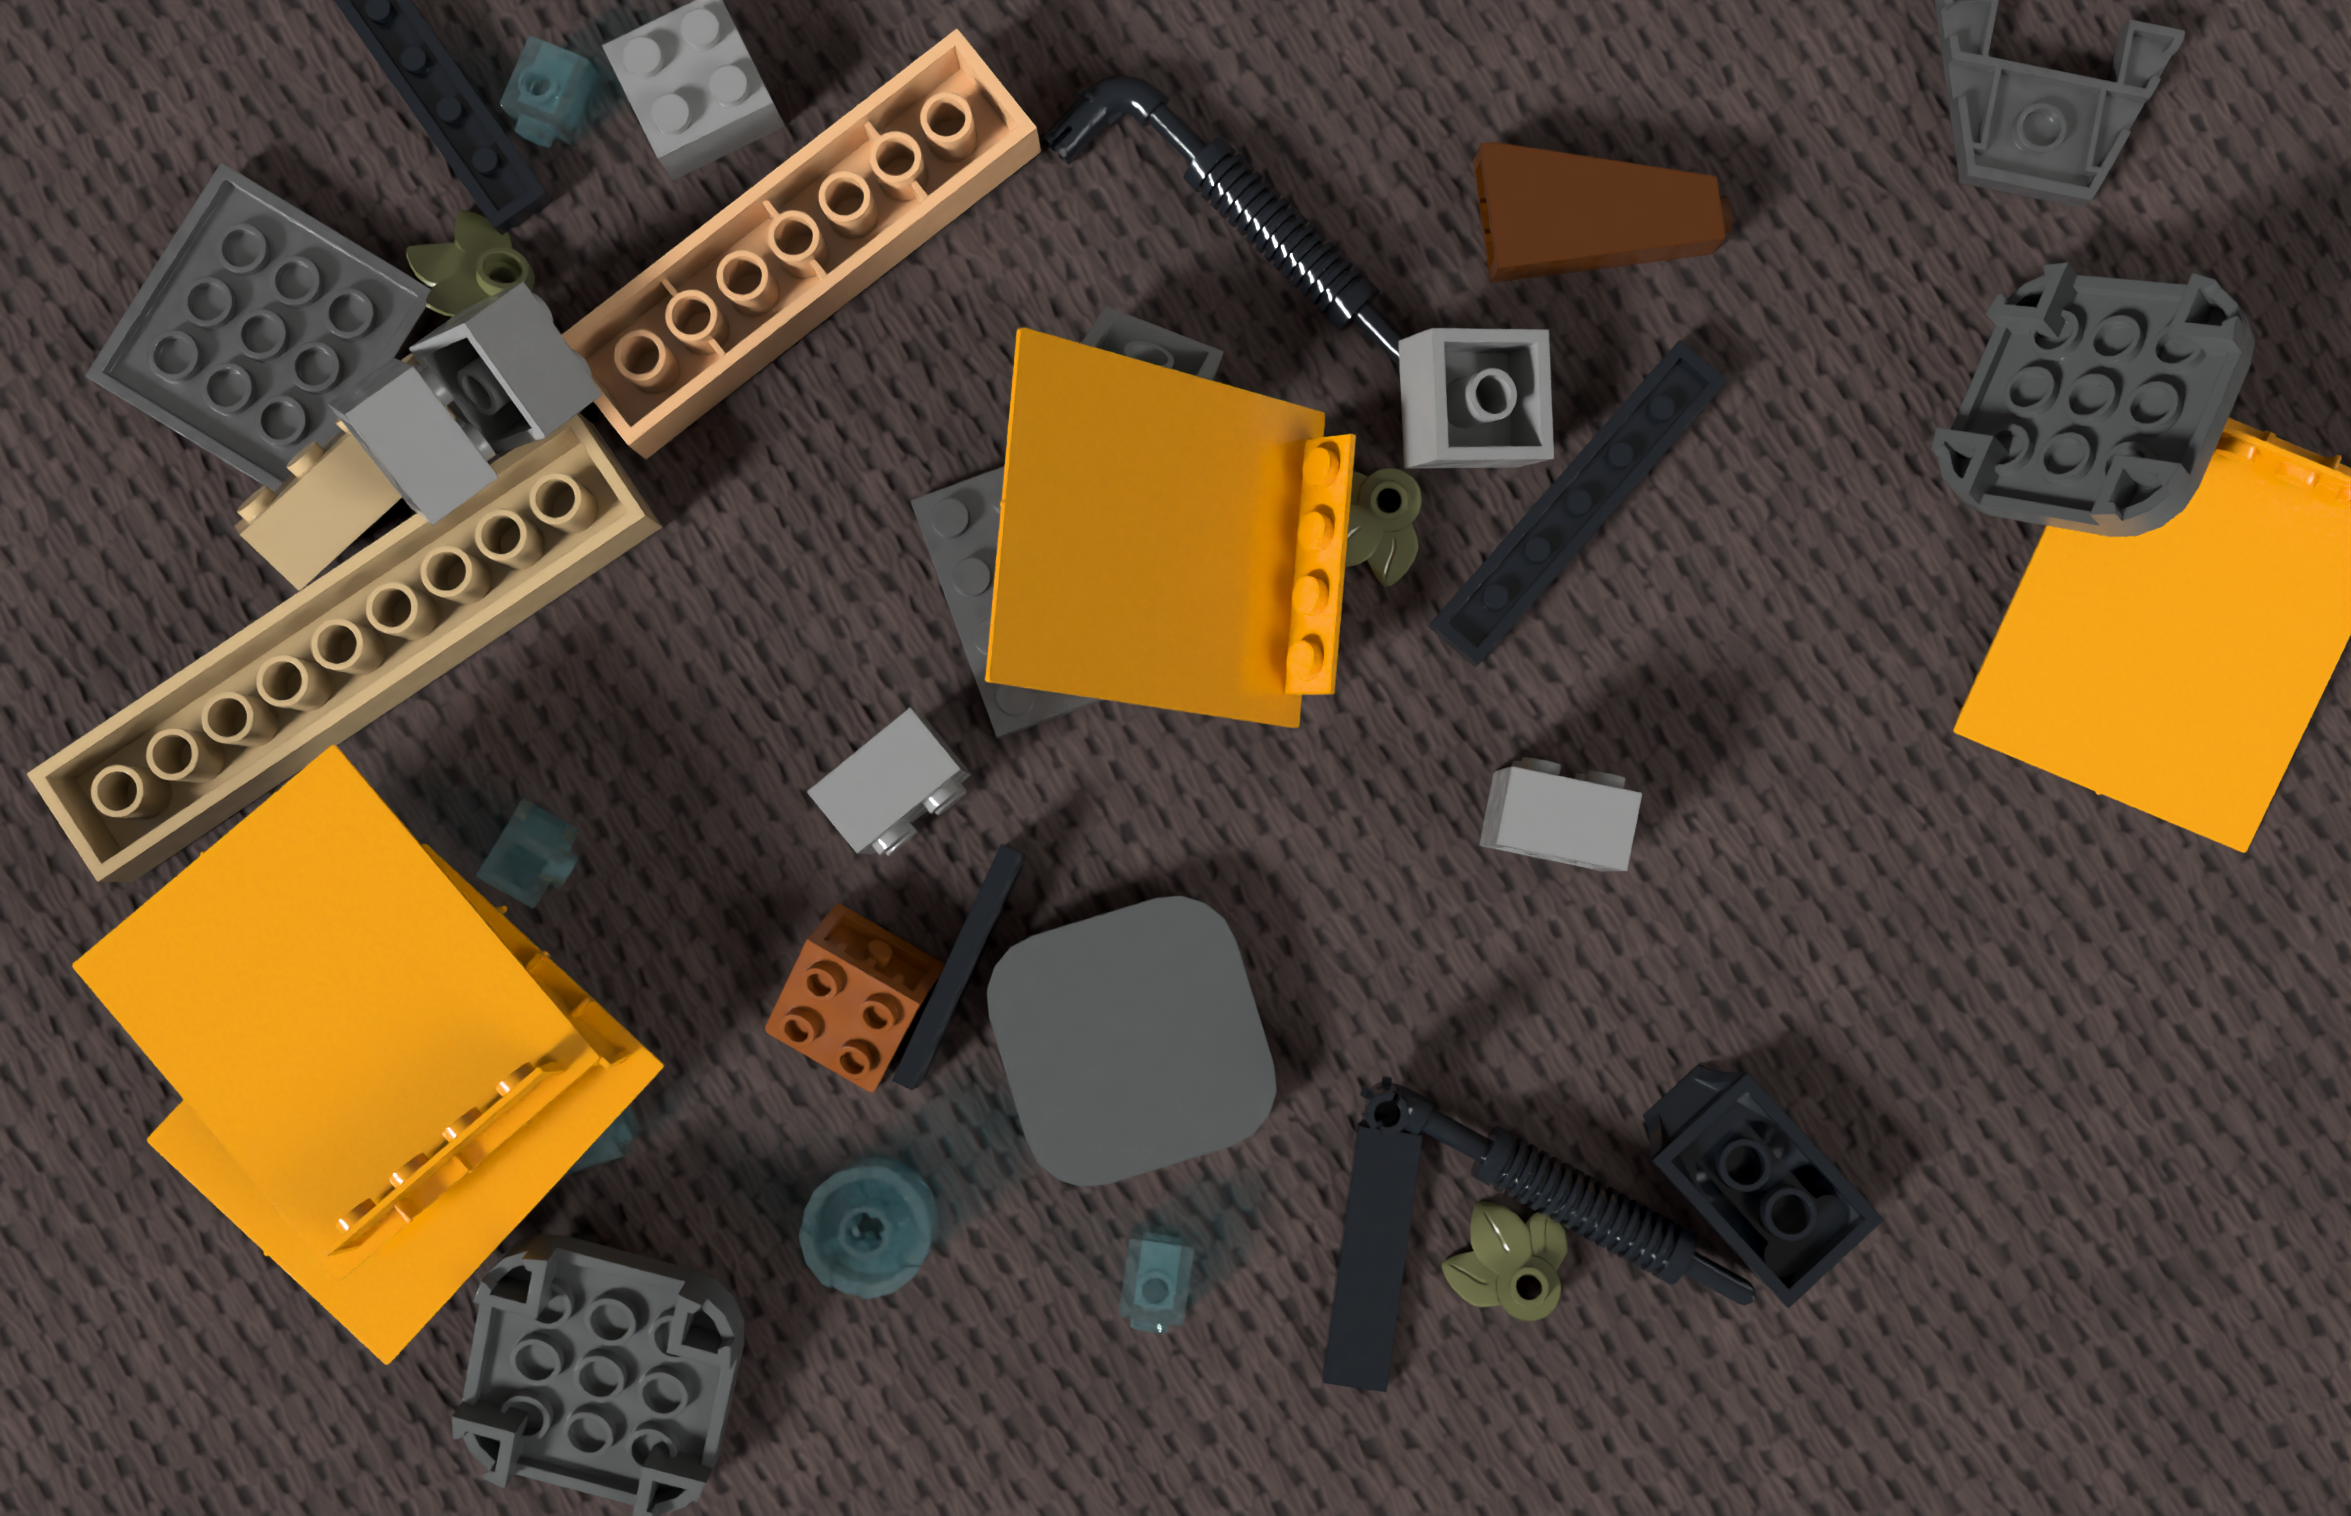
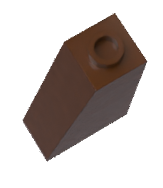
M1499 142L1480 143L1473 160L1490 283L1712 255L1726 239L1725 234H1729L1731 230L1732 215L1730 203L1727 196H1720L1717 176Z

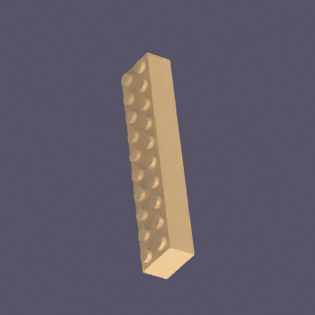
M577 413L546 438L512 449L490 464L498 478L440 521L431 525L420 515L415 514L28 772V777L97 882H134L303 769L328 747L340 744L661 529L662 525L594 424L580 413Z

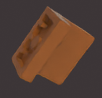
M837 902L807 938L765 1026V1031L866 1091L874 1092L881 1083L914 1017L934 990L945 964Z

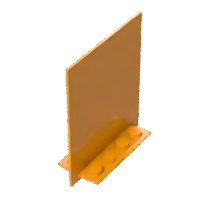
M1025 327L1018 328L1002 500L1000 502L1001 511L986 682L1299 728L1302 695L1335 694L1356 435L1345 434L1324 437L1325 413Z
M2228 417L2199 488L2186 508L2164 526L2138 536L2108 537L2045 526L1962 706L1953 729L1954 733L2096 791L2097 795L2103 794L2243 853L2247 852L2351 636V468L2340 463L2341 455H2336L2335 457L2321 456L2275 437L2276 434L2272 432L2260 431Z
M337 745L328 747L207 851H201L200 857L72 965L73 969L338 1282L346 1278L406 1225L411 1223L413 1219L467 1173H473L474 1169L483 1159L518 1129L527 1124L533 1125L534 1120L532 1118L601 1059L600 1054Z
M422 844V846L600 1054L601 1059L532 1118L534 1120L533 1125L527 1124L518 1129L483 1159L474 1169L473 1173H467L413 1219L411 1223L406 1225L339 1282L334 1279L184 1099L147 1138V1142L264 1251L265 1256H270L385 1365L390 1364L664 1068V1063L550 959L551 955L547 951H542L503 915L507 911L505 905L494 907L428 844Z

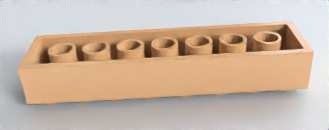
M955 29L562 334L569 347L578 352L591 369L592 380L602 393L594 403L627 445L643 458H649L1041 152L1037 127L961 32Z

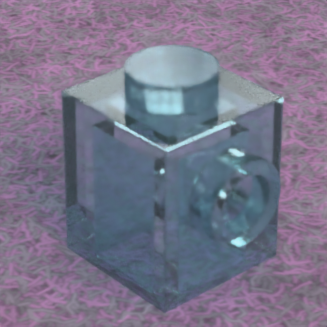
M529 35L499 105L516 123L514 131L527 140L544 147H550L553 139L573 147L602 82V78L587 58Z
M522 798L475 877L534 909L549 884L560 889L577 863L579 856L571 852L570 849L579 829Z
M1131 1229L1118 1317L1130 1318V1326L1134 1329L1153 1333L1168 1332L1169 1324L1183 1326L1194 1255V1238Z

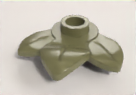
M466 210L458 211L454 230L455 243L407 247L406 256L413 272L427 286L433 287L427 296L426 307L443 315L454 317L465 308L523 281L531 293L534 291V272L524 256L512 249L508 232L501 235L494 229L486 217ZM504 279L511 283H498L495 280Z
M1384 468L1367 476L1353 471L1345 567L1358 565L1367 560L1375 577L1384 587L1394 584L1407 572L1415 560L1419 548L1417 534L1412 522L1421 510L1422 492L1415 478L1408 472L1398 468ZM1393 488L1401 495L1402 502L1397 511L1387 512L1380 507L1378 496L1383 489Z
M1486 1201L1477 1202L1470 1224L1471 1245L1474 1251L1455 1255L1442 1262L1441 1266L1446 1280L1462 1299L1473 1306L1492 1307L1501 1305L1510 1316L1526 1322L1538 1321L1547 1317L1556 1308L1561 1297V1282L1556 1271L1567 1253V1236L1564 1227L1561 1226V1222L1556 1223L1550 1220V1215L1545 1217L1537 1212L1524 1223L1516 1213L1503 1205ZM1533 1276L1539 1281L1541 1285L1539 1297L1534 1300H1526L1518 1294L1516 1283L1521 1277Z

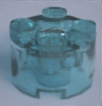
M870 1156L846 1163L814 1190L804 1210L803 1224L799 1233L805 1262L823 1285L829 1288L833 1286L845 1294L860 1295L861 1298L872 1299L897 1291L917 1274L936 1241L939 1214L932 1190L917 1171L906 1166L904 1162L895 1159ZM862 1213H867L870 1218L878 1217L884 1225L879 1232L881 1239L877 1240L872 1231L864 1234L860 1233L857 1225L864 1218Z

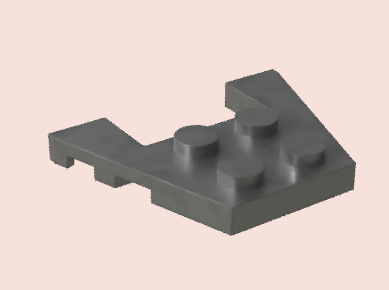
M1935 0L1959 182L2079 208L2086 206L2095 197L2131 133L2129 130L2144 103L2151 98L2161 80L2159 77L2169 59L2178 51L2182 44L2185 30L2131 19L2119 28L2110 81L1990 57L1989 49L1999 0Z

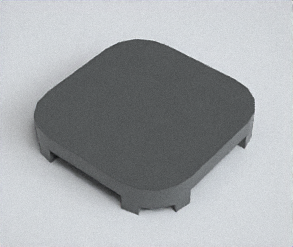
M2068 262L2044 265L2045 275L2025 283L2007 299L2003 294L1998 293L1986 312L1995 328L1952 428L1936 427L1931 450L1938 456L1942 478L1970 508L1989 516L2108 537L2138 536L2160 528L2186 508L2201 484L2251 365L2255 339L2250 322L2237 302L2220 287L2215 279L2192 273L2188 285L2077 275Z
M1182 895L1156 897L1035 934L1010 947L995 965L987 989L991 1025L1026 1142L1037 1163L1057 1180L1079 1187L1108 1185L1232 1147L1254 1135L1270 1115L1277 1092L1275 1067L1239 947L1226 920L1205 902Z
M538 1234L517 1241L498 1258L482 1279L472 1301L479 1304L462 1403L452 1416L453 1439L463 1437L469 1452L487 1468L482 1479L504 1489L513 1475L516 1474L634 1505L632 1516H660L664 1513L682 1509L692 1501L697 1503L721 1453L744 1347V1318L735 1297L716 1279L697 1270L573 1237Z

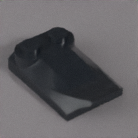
M1697 1065L1643 1115L1649 1133L1650 1159L1751 1269L1754 1276L1763 1282L1787 1308H1790L1884 1221L1882 1216L1747 1072H1722Z

